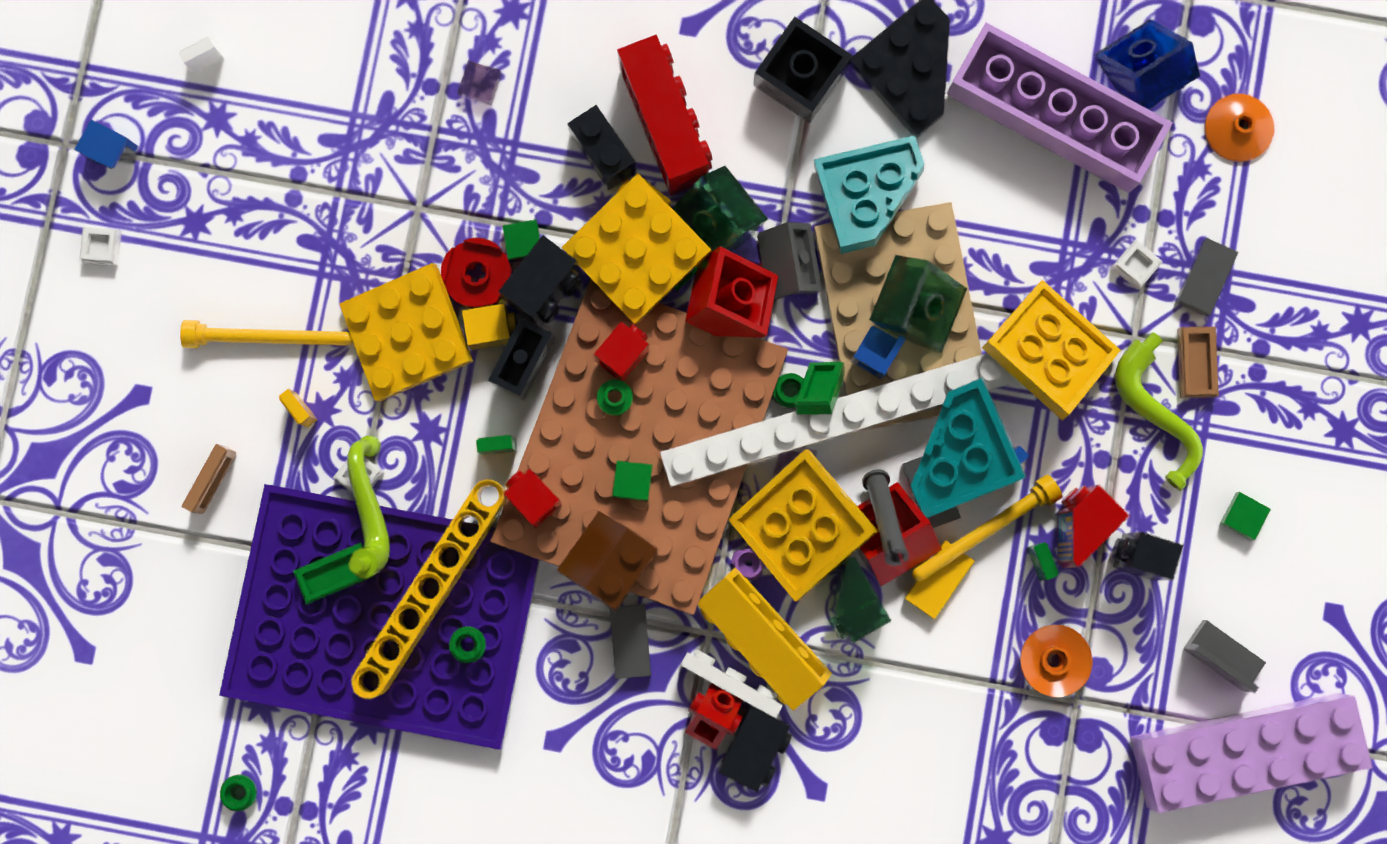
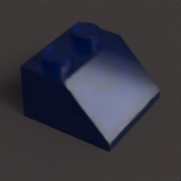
M1149 19L1094 54L1095 60L1116 91L1147 109L1155 107L1159 102L1200 77L1193 42L1153 19Z

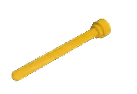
M183 320L180 329V340L183 348L198 349L200 345H206L207 342L348 346L353 342L350 332L207 328V325L201 324L199 320Z
M1048 474L1044 475L1034 482V487L1030 489V494L916 567L912 572L913 578L916 581H923L1038 505L1043 507L1046 504L1051 506L1063 497L1059 486Z

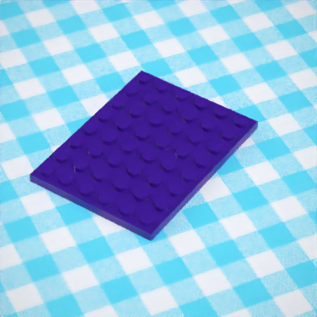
M264 484L219 696L502 750L540 560L492 543L491 539L495 531V527H492L389 689L380 696L365 699L354 692L352 677L453 519L380 506L390 540V555L385 567L376 573L375 577L313 603L306 604L293 571L358 543H363L364 546V536L356 502ZM463 522L462 532L466 537L474 536L479 530V524ZM453 547L446 549L442 555V561L446 567L452 568L459 561V553ZM434 578L427 579L423 584V592L426 597L432 599L439 593V584ZM409 609L404 613L403 622L407 628L415 629L419 624L420 617L414 609ZM467 626L480 630L486 640L484 654L478 660L471 663H463L456 660L449 648L450 638L453 633L459 628ZM465 638L462 641L463 649L468 652L472 651L474 641L471 638ZM388 640L384 645L383 652L388 659L395 660L400 653V648L395 641ZM368 671L364 676V684L368 690L375 691L380 684L378 675L372 671Z

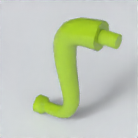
M1152 332L1143 342L1134 340L1124 352L1116 367L1115 382L1119 395L1129 407L1152 424L1177 438L1187 450L1185 461L1176 471H1169L1165 476L1166 481L1181 492L1186 487V480L1197 470L1201 463L1203 447L1198 434L1193 428L1159 403L1142 386L1141 376L1156 360L1153 351L1163 342L1156 333Z
M364 436L351 445L347 454L348 475L364 536V548L353 553L349 568L360 578H369L380 572L385 567L390 555L388 530L364 461V456L373 457L381 449V443L375 436Z

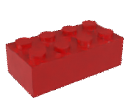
M657 34L617 49L620 73L669 195L672 196L708 182L709 170L713 169L711 164L713 157L706 140L699 141L698 128H700L694 109L686 108L685 96H687L680 75L673 76L672 64H674L667 43L661 45Z

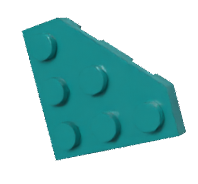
M915 135L814 159V169L841 254L875 246L924 172L925 163Z
M983 377L953 389L946 395L943 407L910 486L920 510L926 518L1026 478Z

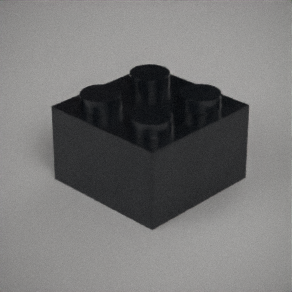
M794 16L755 71L753 85L808 123H811L849 69L853 55Z
M542 235L498 292L506 304L530 322L541 327L544 322L549 325L555 319L561 309L557 305L565 295L571 297L582 283V280L579 279L582 273L576 259Z

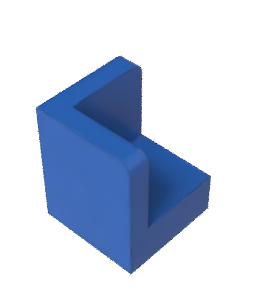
M90 120L74 150L98 165L100 163L110 169H114L125 148L136 152L138 146L129 138Z
M871 326L850 362L882 379L906 338L899 335L896 339L876 326Z

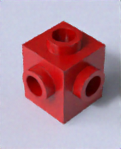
M711 683L706 693L703 695L698 692L688 711L694 715L684 733L717 750L727 733L731 736L735 733L742 719V716L737 714L743 700Z

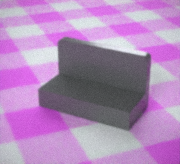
M786 222L757 234L763 268L778 275L774 300L792 294H815L822 291L810 223Z
M1202 620L1183 649L1241 691L1256 693L1259 687L1253 681L1266 662L1208 620Z

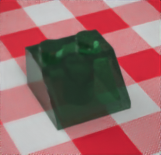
M726 165L701 176L672 208L712 252L720 246L733 252L768 220Z
M895 255L869 320L897 337L901 335L907 341L942 353L967 288L928 260Z
M850 557L841 564L829 608L833 617L828 622L838 639L846 638L847 641L855 643L891 622V619L856 558Z

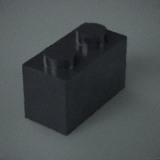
M594 105L567 123L571 137L608 191L637 172L635 160L597 105Z
M520 317L488 381L493 386L525 401L556 340L554 334Z
M1144 532L1126 533L1122 535L1121 539L1117 538L1111 553V558L1115 559L1113 568L1153 581L1174 580L1184 545Z
M750 704L718 767V772L755 792H758L761 785L767 787L776 770V767L771 764L777 752L784 754L791 741L792 734L788 733L790 725Z

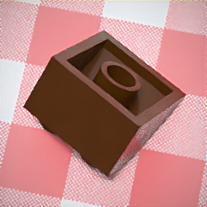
M598 511L557 571L614 612H617L658 554V548L628 527Z

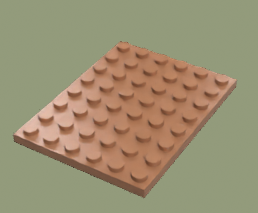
M590 279L517 472L521 470L525 473L531 469L560 499L562 505L535 529L506 499L491 542L559 567L598 511L628 527L658 548V554L630 593L694 616L747 465L670 488L660 452L763 421L788 349L759 338L714 336L686 323V312L660 303L635 325L600 287ZM623 322L628 327L631 324L637 326L647 335L648 339L646 342L649 343V352L624 381L630 387L633 394L631 407L624 414L612 416L600 409L597 402V393L602 384L609 380L617 379L594 361V353L619 323ZM613 391L608 395V400L612 403H617L622 398V395L617 391ZM617 461L653 465L648 502L612 497Z

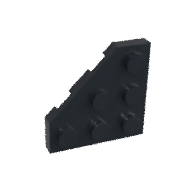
M919 0L853 55L850 66L912 135H915L916 139L944 115L950 18L934 0Z

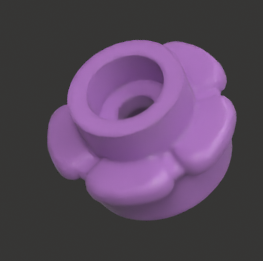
M749 545L744 546L742 550H737L732 556L731 563L734 565V568L736 567L749 580H756L763 574L762 570L766 566ZM746 560L752 561L750 567L745 565Z

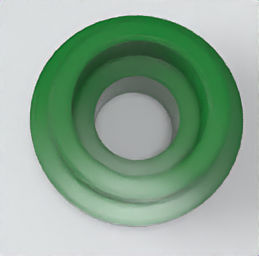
M795 373L781 375L773 391L776 402L785 408H795L804 379ZM793 385L797 390V394L794 397H787L783 391L785 386Z
M609 380L602 384L598 390V405L608 415L618 416L624 414L632 405V391L621 380ZM613 391H617L622 395L621 400L617 403H612L608 400V395Z
M470 626L459 628L450 638V652L460 662H474L485 652V637L477 628ZM467 637L474 641V648L470 652L465 651L462 647V641Z
M243 774L227 778L220 788L221 802L232 811H243L249 808L257 797V787L254 781ZM236 786H241L245 791L242 799L237 798L234 794Z

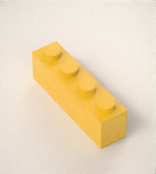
M736 567L699 600L698 606L701 608L703 617L720 629L725 635L728 645L734 650L739 651L746 658L751 670L758 677L764 678L773 688V692L778 694L776 698L781 703L788 705L792 711L822 688L832 675L831 671Z

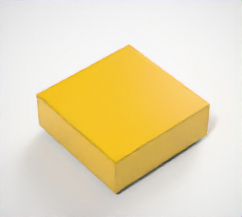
M287 389L279 395L280 402L297 424L309 427L318 420L297 392Z

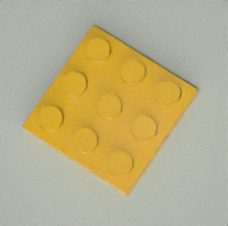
M638 173L561 247L566 253L577 260L581 269L635 325L712 252L704 241Z
M430 263L339 303L375 401L385 400L473 362L437 264Z
M1043 280L1033 288L982 347L984 351L1061 420L1070 415L1121 351Z
M805 449L728 519L795 602L800 601L878 532L809 449Z

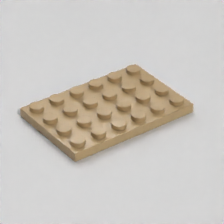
M952 202L898 211L875 246L844 254L840 253L831 223L814 226L839 362H844L845 376L843 379L845 396L982 355ZM871 326H876L896 339L899 335L906 338L882 379L850 362ZM940 405L858 431L939 417L943 406Z

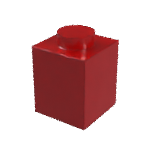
M620 322L595 351L594 361L614 378L624 382L649 352V343L646 342L648 337L637 326L631 324L628 327L623 322Z
M531 469L525 473L521 470L518 471L505 484L508 489L503 493L504 496L535 529L562 505L560 499Z

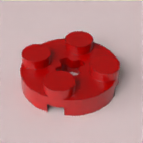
M484 238L463 240V243L458 244L455 248L452 247L446 253L441 264V277L447 293L458 304L471 309L497 305L502 298L498 291L512 274V268L507 255L496 243ZM476 265H482V271L486 273L485 277L480 278L478 282H472V277L467 275L468 270H474Z

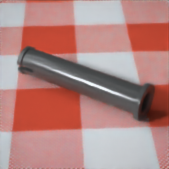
M872 470L864 475L862 485L869 493L885 554V561L892 566L901 565L899 553H901L904 562L909 558V554L905 547L889 489L890 476L884 470Z

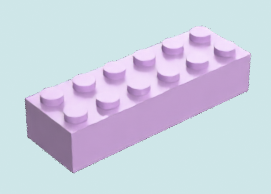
M985 22L946 95L1127 193H1130L1140 184L1173 122Z
M1343 693L1320 696L1130 736L1146 807L1157 813L1373 768L1355 695Z

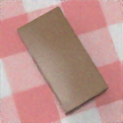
M1216 327L1178 328L1180 398L1218 397Z
M215 444L181 505L182 508L192 513H205L236 457V451L226 446Z

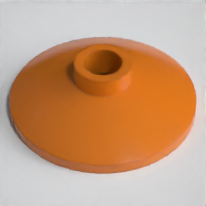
M1231 94L1221 98L1210 108L1205 118L1204 131L1208 144L1219 156L1234 162H1246L1259 157L1270 146L1274 136V120L1269 109L1259 99L1247 94ZM1239 119H1243L1248 123V129H1242L1239 126Z
M1047 625L1035 630L1026 639L1021 649L1020 666L1024 678L1032 688L1047 696L1064 697L1077 692L1087 682L1092 671L1093 659L1087 641L1076 630L1064 625ZM1052 653L1057 654L1059 657V663L1055 667H1051L1048 664V657Z

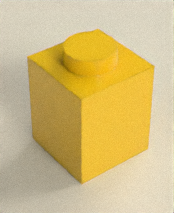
M505 304L462 311L467 345L472 350L506 345L517 325L515 313H509Z

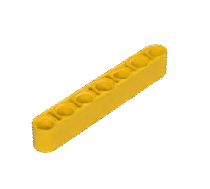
M484 479L473 487L352 677V687L358 696L365 699L374 698L384 694L389 689L501 514L507 498L503 494L506 489L500 483L491 479ZM488 487H495L499 493L498 501L492 506H485L481 500L482 492ZM469 517H475L479 523V530L472 537H466L462 532L463 521ZM450 547L455 548L459 553V561L452 568L446 567L442 561L444 551ZM429 578H434L439 584V593L432 599L426 597L423 592V584ZM409 609H414L420 617L419 624L415 629L407 628L403 622L404 613ZM388 640L395 641L400 648V653L395 660L388 659L383 652L384 645ZM368 671L375 672L379 677L380 684L375 691L368 690L365 687L364 676Z

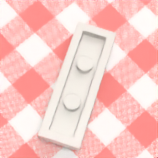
M698 649L694 655L689 652L686 653L680 664L681 666L776 718L783 705L776 701L777 693L761 684L757 690L745 684L747 677L728 667L726 672L721 671L713 666L716 659Z

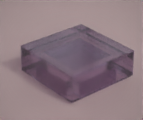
M468 60L457 93L461 97L492 106L502 72L501 70Z

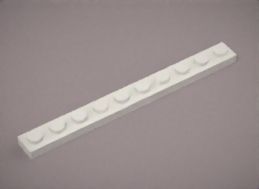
M986 353L837 398L832 414L797 415L796 411L665 450L660 452L671 488L943 405L949 391L983 377L988 391L1009 385L1012 382L1008 371Z

